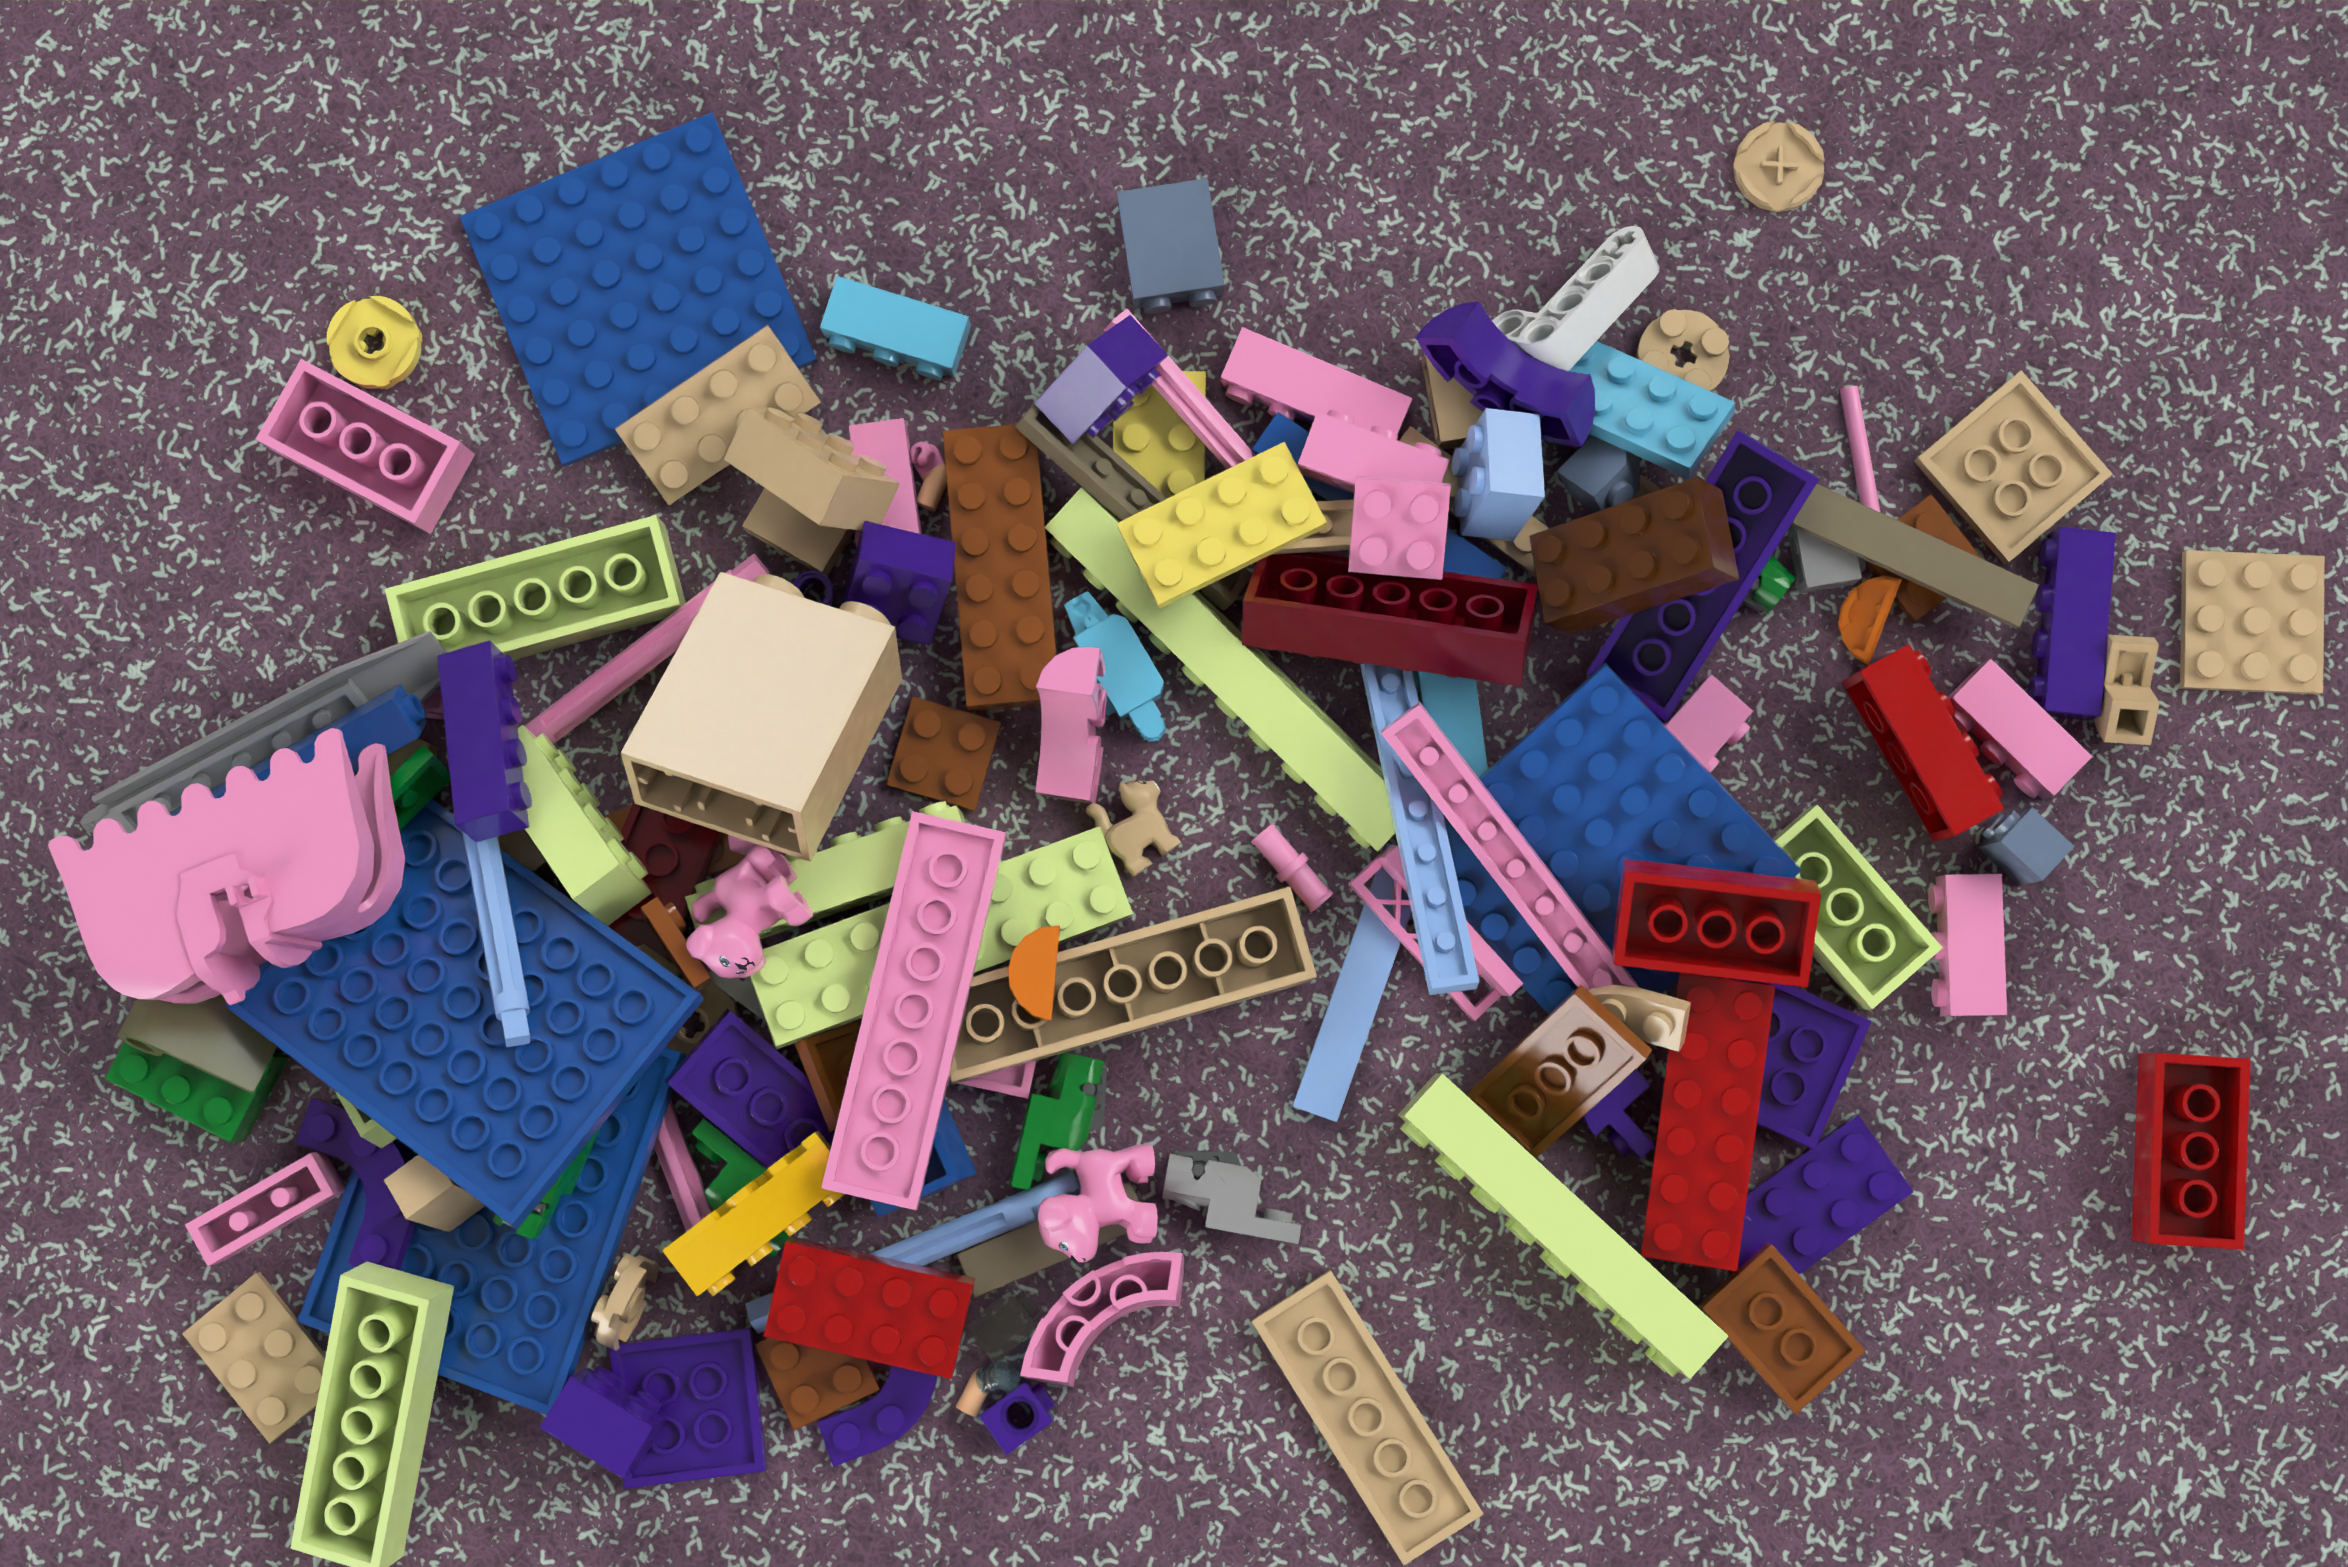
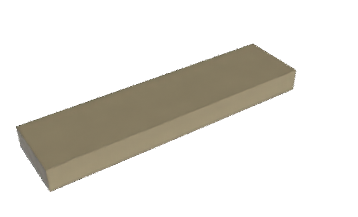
M1131 1180L1123 1183L1127 1197L1139 1202ZM1038 1220L957 1253L965 1275L976 1278L973 1288L975 1298L1069 1258L1063 1252L1054 1250L1044 1244L1039 1231ZM1119 1224L1101 1227L1098 1235V1246L1127 1234V1229Z

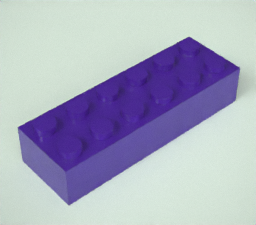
M1738 429L1709 474L1706 482L1721 489L1723 492L1739 579L1620 618L1586 673L1592 675L1606 663L1642 702L1647 703V707L1655 715L1668 721L1818 483L1819 477Z

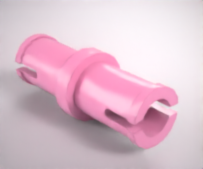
M1274 823L1270 824L1251 841L1278 872L1275 877L1280 883L1286 881L1306 904L1310 912L1317 909L1333 894L1306 863L1309 860L1303 852L1298 854L1276 829Z

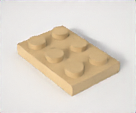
M257 1272L182 1334L270 1444L316 1408L326 1354L304 1326L297 1322L296 1316L261 1272Z

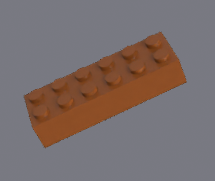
M1016 424L943 431L952 542H956L954 566L966 704L970 712L1041 706L1036 685L1044 667L1057 655L1039 448L1015 428Z

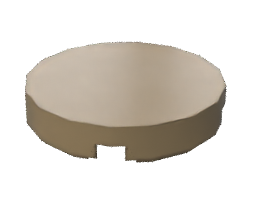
M1776 121L1763 123L1751 130L1738 146L1733 163L1735 181L1744 197L1759 208L1774 212L1794 210L1808 202L1822 184L1824 176L1823 163L1825 162L1824 153L1815 136L1799 124L1787 122V124L1775 123Z

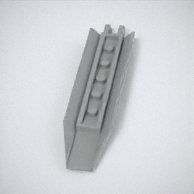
M428 631L336 667L92 796V800L95 803H100V805L88 811L79 823L87 833H92L99 821L111 818L121 822L127 833H132L138 826L137 813L140 806L144 803L157 801L165 805L168 812H171L182 806L181 795L190 784L199 783L212 789L225 782L228 772L234 767H252L273 755L277 750L288 747L399 684L403 686L408 695L414 694L423 704L440 686L437 656L447 652L432 632Z

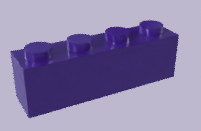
M2059 527L2049 533V538L2043 539L2041 543L2039 564L2046 567L2045 584H2040L2036 592L2035 609L2037 612H2042L2041 630H2035L2031 644L2032 656L2038 657L2037 675H2032L2029 680L2027 694L2051 717L2089 721L2101 716L2116 533Z
M490 640L438 655L455 825L475 842L529 828L527 809L532 807V798L523 778L522 766L527 764V755L518 735L517 724L522 722V713L513 693L512 683L517 681V671L512 658L509 655H504Z

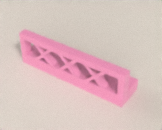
M1398 845L1387 846L1348 885L1423 966L1419 945L1414 940L1417 939V934L1407 933L1400 925L1401 905H1410V901L1401 900V889L1407 895L1408 891ZM1380 868H1383L1394 880L1393 900L1376 899L1364 886ZM1382 904L1393 905V916ZM1467 922L1477 973L1481 975L1492 989L1475 1005L1465 997L1463 991L1447 994L1472 1021H1476L1501 996H1511L1523 985V982Z

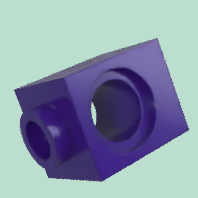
M1025 1379L982 1410L979 1417L1007 1455L1053 1422L1054 1415L1050 1410L1056 1404L1040 1382L1033 1387L1030 1381ZM1016 1401L1028 1403L1034 1411L1033 1421L1023 1426L1014 1424L1008 1416V1407Z

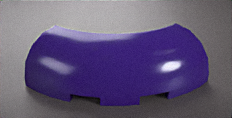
M1480 301L1462 303L1443 311L1431 319L1415 337L1423 352L1447 382L1454 378L1473 395L1470 403L1484 412L1486 408L1540 414L1541 440L1582 447L1592 428L1595 413V389L1591 375L1554 367L1526 353L1496 327L1483 309Z

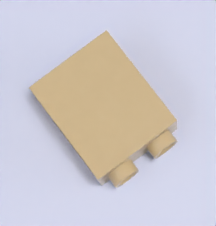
M720 572L621 751L635 804L811 862L902 681L895 627L891 626L888 619L881 612L860 602H845L837 609L806 599L796 586L778 576L762 574L758 575L752 582Z

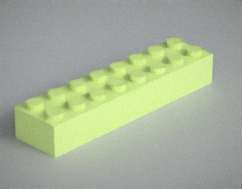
M1100 826L1000 862L973 976L1010 963L1013 950L1021 940L1041 927L1060 925L1058 943L1060 945L1124 921L1133 914ZM890 903L763 949L766 963L762 969L749 977L776 1050L863 1017Z
M1435 1073L1398 1114L1405 1121L1400 1127L1403 1133L1419 1147L1425 1148L1430 1144L1438 1151L1440 1155L1434 1161L1458 1181L1465 1176L1475 1185L1469 1193L1479 1203L1494 1214L1501 1209L1509 1217L1504 1225L1523 1243L1531 1246L1534 1242H1537L1544 1249L1539 1257L1559 1276L1561 1275L1565 1279L1570 1274L1579 1281L1574 1290L1594 1308L1599 1309L1601 1312L1605 1307L1611 1310L1615 1315L1609 1322L1625 1337L1636 1344L1641 1340L1648 1344L1650 1347L1644 1354L1662 1371L1667 1372L1672 1377L1679 1372L1691 1379L1728 1338V1335L1444 1074Z

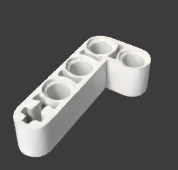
M1629 226L1614 232L1538 313L1510 310L1498 315L1492 322L1509 340L1526 353L1549 365L1569 371L1659 273L1660 267L1643 230L1637 226Z

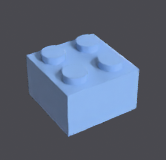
M1486 408L1477 423L1470 426L1467 438L1461 448H1456L1454 451L1451 465L1453 476H1458V490L1454 498V515L1460 517L1461 535L1514 541L1545 498L1540 414Z

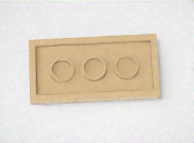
M766 325L617 426L615 430L668 505H671L730 465L724 458L746 409L766 413L768 408H774L795 418L797 413L805 414L821 403V401L769 325Z

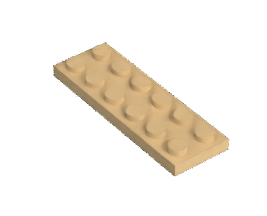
M1328 1270L1251 1319L1254 1327L1403 1565H1406L1483 1515L1482 1510L1331 1270Z

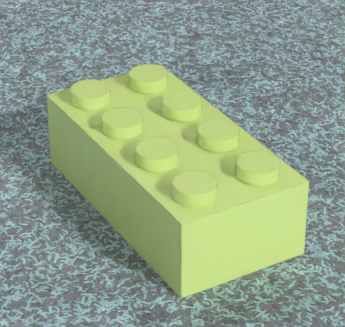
M521 725L518 728V735L527 755V764L522 766L523 778L532 798V807L527 809L529 828H525V830L571 898L591 915L609 926L652 893L642 879L648 874V871L632 851L628 853L622 845L623 835L608 817L604 818L597 809L600 805L598 799L585 783L580 784L573 773L577 770L561 749L557 750L544 733L536 737L524 725Z
M1818 805L1806 809L1773 837L1782 849L1800 866L1801 872L1794 878L1815 880L1818 885L1821 899L1812 956L1859 1010L1875 1008L1943 948Z

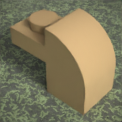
M2107 636L2101 716L2094 719L2096 729L2104 742L2151 745L2160 704L2150 688L2159 647L2154 637Z

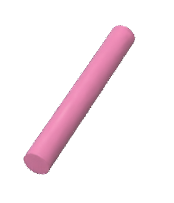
M1858 386L1845 387L1840 389V396L1859 501L1861 504L1880 512Z

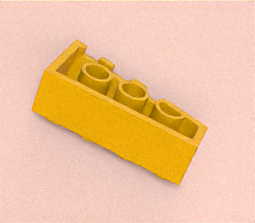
M819 1131L801 1142V1145L775 1162L762 1175L751 1181L718 1209H715L662 1250L696 1296H699L706 1289L712 1297L736 1279L730 1271L746 1259L752 1267L774 1250L768 1241L783 1230L789 1237L812 1220L807 1211L821 1200L829 1207L845 1195L844 1193L821 1188L831 1146Z

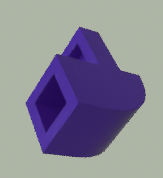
M1635 1069L1580 1118L1585 1130L1591 1136H1596L1607 1126L1611 1132L1605 1137L1624 1157L1631 1152L1636 1158L1642 1159L1655 1147L1653 1142L1623 1111L1650 1086L1647 1080Z

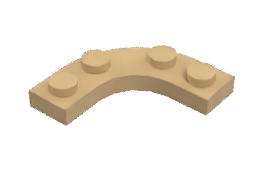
M1607 985L1588 990L1642 1041L1678 1052L1685 1043L1691 1002L1634 986Z

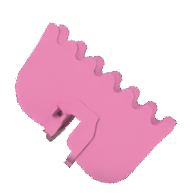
M331 728L318 735L314 743L315 757L310 763H303L298 753L291 749H279L273 753L270 759V775L264 781H260L254 771L245 766H236L231 769L226 776V792L221 798H215L210 789L202 784H190L181 795L182 809L176 816H171L165 805L157 801H148L140 806L137 813L138 826L132 833H127L121 822L115 819H102L93 830L94 844L88 851H84L78 841L70 836H59L52 839L48 844L49 850L65 885L83 942L97 973L114 990L137 999L162 1000L176 1004H196L222 994L229 1005H233L245 1000V991L254 988L260 980L259 966L267 960L281 968L293 967L307 960L313 951L322 948V941L352 934L372 925L389 910L402 887L405 854L392 796L385 745L375 743L363 749L358 757L359 771L354 776L343 733L341 730Z

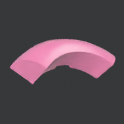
M1071 648L1056 655L1041 672L1036 685L1040 696L1042 721L1040 757L1035 792L1038 794L1086 804L1096 803L1104 748L1101 747V737L1096 736V726L1103 727L1105 723L1107 690L1102 689L1101 683H1097V676L1104 677L1106 671L1104 657L1100 648Z
M1150 1252L1126 1256L1122 1260L1110 1263L1096 1271L1092 1270L1077 1280L1062 1293L1061 1298L1052 1306L1045 1318H1042L1025 1353L1020 1376L1039 1382L1073 1387L1079 1365L1086 1351L1097 1336L1110 1324L1131 1312L1154 1306L1180 1307L1184 1274L1183 1253Z

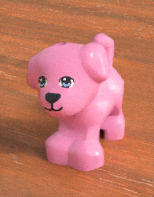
M758 844L753 845L747 855L737 865L716 878L714 890L700 896L692 904L691 913L696 923H704L713 911L722 908L726 910L727 915L724 918L709 925H700L688 937L686 942L691 956L701 959L719 977L728 979L745 978L757 973L766 963L759 933L762 930L771 928L781 919H785L791 926H799L813 916L811 907L800 892L797 891L793 894L788 887L798 877L783 854Z
M1139 1144L1115 1152L1108 1149L1079 1152L1065 1148L1049 1152L1045 1159L1046 1171L1053 1174L1065 1166L1075 1169L1081 1190L1077 1196L1059 1194L1054 1197L1044 1198L1040 1203L1038 1210L1039 1231L1045 1245L1063 1252L1074 1263H1085L1095 1256L1098 1247L1099 1229L1106 1225L1119 1224L1127 1229L1128 1239L1135 1243L1152 1242V1239L1157 1234L1158 1215L1156 1204L1136 1202L1129 1199L1121 1178V1174L1125 1172L1128 1179L1136 1184L1148 1183V1176H1153L1155 1169L1152 1145Z

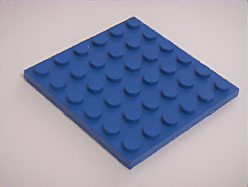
M713 112L459 216L558 457L564 467L624 443L615 430L617 426L766 325H769L799 370L818 362Z
M1606 663L1479 777L1611 951L1623 858L1794 878L1801 872L1800 866ZM1443 814L1466 921L1523 982L1522 987L1550 1014L1577 986ZM1624 966L1640 988L1661 994L1679 978V972Z

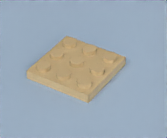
M2022 370L1914 460L1916 465L2004 565L2014 559L2112 475L2111 471Z
M2197 550L2182 552L2180 689L2322 694L2325 556Z

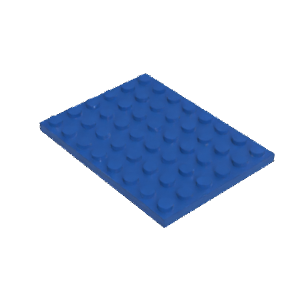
M432 799L400 830L405 854L402 887L389 910L370 926L352 934L322 941V948L313 951L307 960L299 965L281 968L267 960L259 966L260 980L254 988L245 991V1000L233 1005L227 1003L225 1006L517 1230L704 998L694 988L500 849L530 1007V1013L526 1016L530 1043L506 1048L502 1021L496 1018L463 832L455 825L454 815Z
M665 1047L602 1124L572 1194L561 1195L552 1218L546 1228L542 1230L539 1239L521 1236L515 1233V1228L507 1224L506 1226H500L494 1223L492 1219L495 1213L486 1206L450 1232L416 1222L400 1271L454 1286L438 1375L545 1415L549 1413L568 1379L574 1375L592 1324L591 1317L594 1308L604 1290L674 1091L664 1080L684 1059L686 1053ZM399 1140L404 1147L402 1151L408 1162L418 1155ZM353 1168L297 1321L330 1334L340 1275L355 1268L347 1263L361 1227L366 1206L363 1182Z

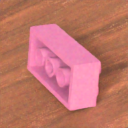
M300 359L256 437L257 441L279 455L429 534L435 528L475 456L471 450L454 438L303 359Z

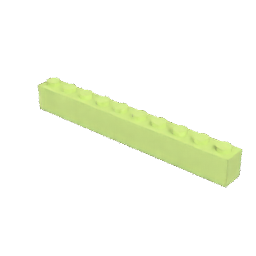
M1081 487L1045 526V529L1053 535L1050 543L1054 548L1068 559L1074 556L1086 568L1083 571V575L1092 585L1101 591L1107 588L1119 600L1115 605L1126 618L1134 623L1140 620L1152 632L1148 637L1160 651L1166 655L1173 652L1185 664L1181 669L1193 683L1199 687L1206 684L1218 696L1214 701L1227 716L1232 719L1239 716L1251 728L1248 731V735L1261 749L1266 752L1272 749L1284 760L1281 764L1282 769L1299 784L1305 781L1317 792L1314 799L1323 810L1331 816H1335L1338 813L1351 825L1347 831L1357 843L1366 849L1372 846L1378 852L1395 834L1382 767L1258 647L1242 645V632L1199 590L1159 609L1117 529V523L1121 520L1086 489Z

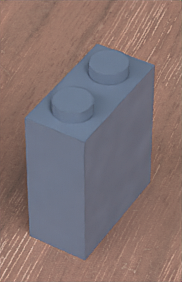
M1208 178L1117 192L1118 210L1134 309L1144 308V313L1156 314L1170 310L1171 303L1189 301L1191 307H1202L1214 304L1216 296L1224 295L1225 285Z

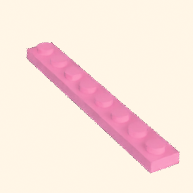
M1418 702L1383 728L1381 734L1577 987L1582 985L1587 990L1607 985H1625L1640 988L1624 966L1614 965L1611 949L1424 706Z

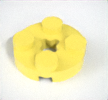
M369 296L372 299H363L358 302L353 300L341 307L329 324L327 344L329 345L331 361L335 369L343 377L359 387L366 389H389L407 378L415 369L422 351V333L413 316L402 305L390 298ZM379 332L384 333L382 341L385 345L381 351L376 350L373 354L366 353L369 346L364 342L367 335L375 337Z

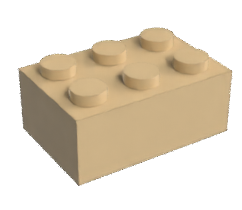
M768 408L766 413L746 409L726 453L725 461L819 526L862 531L864 521L882 524L900 485L899 482L885 473L887 467L883 463L868 456L862 455L860 457L853 452L854 444L834 434L827 435L821 431L823 424L809 415L797 413L794 418L774 408Z

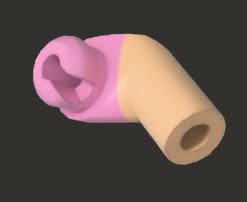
M917 442L911 447L909 452L911 462L923 480L916 503L921 508L936 512L947 486L946 463L936 446L927 442Z

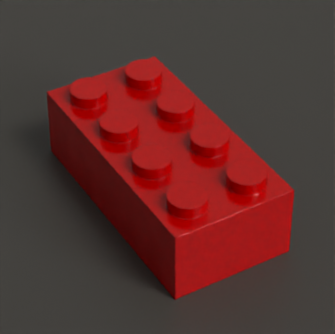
M1910 644L1855 673L1841 683L1934 843L1954 837L2005 808L1999 800L2003 797L1999 784L1991 774H1984L1976 760L1979 756L1977 746L1966 732H1960L1952 717L1955 716V710L1951 701L1944 692L1936 691L1928 677L1932 674L1928 661L1920 651L1916 650L1914 652Z
M1623 858L1612 944L1613 963L1620 966L1808 988L1821 892L1815 880Z
M2138 1053L2131 1241L2148 1244L2244 1250L2250 1059L2170 1053Z
M790 1237L784 1245L764 1337L952 1379L976 1278Z

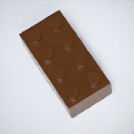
M1698 477L1529 535L1544 624L1570 634L1739 579L1723 492L1721 489Z

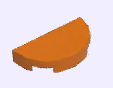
M1883 575L1867 579L1851 590L1841 605L1838 627L1842 640L1852 656L1867 665L1871 662L1903 578Z
M1060 925L1041 927L1026 935L1013 950L1007 970L1009 989L1018 1004L1031 1016L1051 1022Z

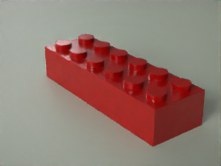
M1679 972L1676 998L1691 1002L1685 1043L1679 1052L1671 1049L1668 1050L1641 1247L1642 1257L1737 1272L1775 986Z

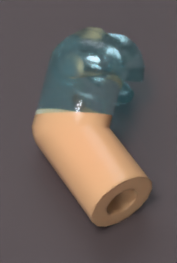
M996 1361L977 1368L972 1373L956 1404V1408L968 1415L977 1417L988 1393L998 1389L1009 1393L1018 1386L1020 1381L1019 1371L1015 1368H1010L1009 1363L1003 1361Z

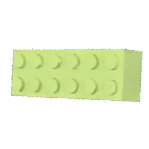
M657 515L385 589L398 643L431 631L447 653L490 640L504 655H509L512 660L667 618L686 603L667 529Z
M946 801L938 802L919 810L923 814L966 823L961 810L956 805L950 807ZM901 816L894 817L875 824L876 833L861 837V835H857V832H850L829 840L831 848L820 852L816 850L811 862L786 854L785 858L789 861L798 877L788 887L793 894L799 891L813 911V916L801 925L892 895L910 821L902 820ZM716 878L695 885L697 893L685 897L695 929L700 925L714 923L727 915L726 910L722 908L713 911L704 923H696L691 913L692 904L700 896L714 890ZM781 919L771 928L762 930L759 933V937L763 939L798 926H791L785 919Z
M365 1262L340 1275L290 1549L350 1567H389L404 1556L454 1291L453 1285L371 1262Z

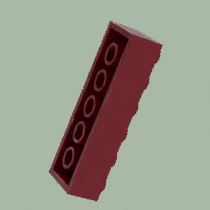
M1312 552L1271 554L1255 564L1243 599L1242 645L1258 647L1263 650L1305 654L1310 657L1346 660L1357 664L1387 666L1404 671L1414 670L1441 674L1451 678L1461 677L1488 681L1499 685L1521 686L1534 629L1538 585L1445 571H1443L1442 580L1348 572L1349 558Z

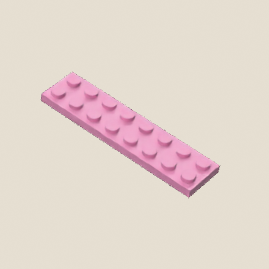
M912 811L822 1189L918 1210L1006 840V832Z

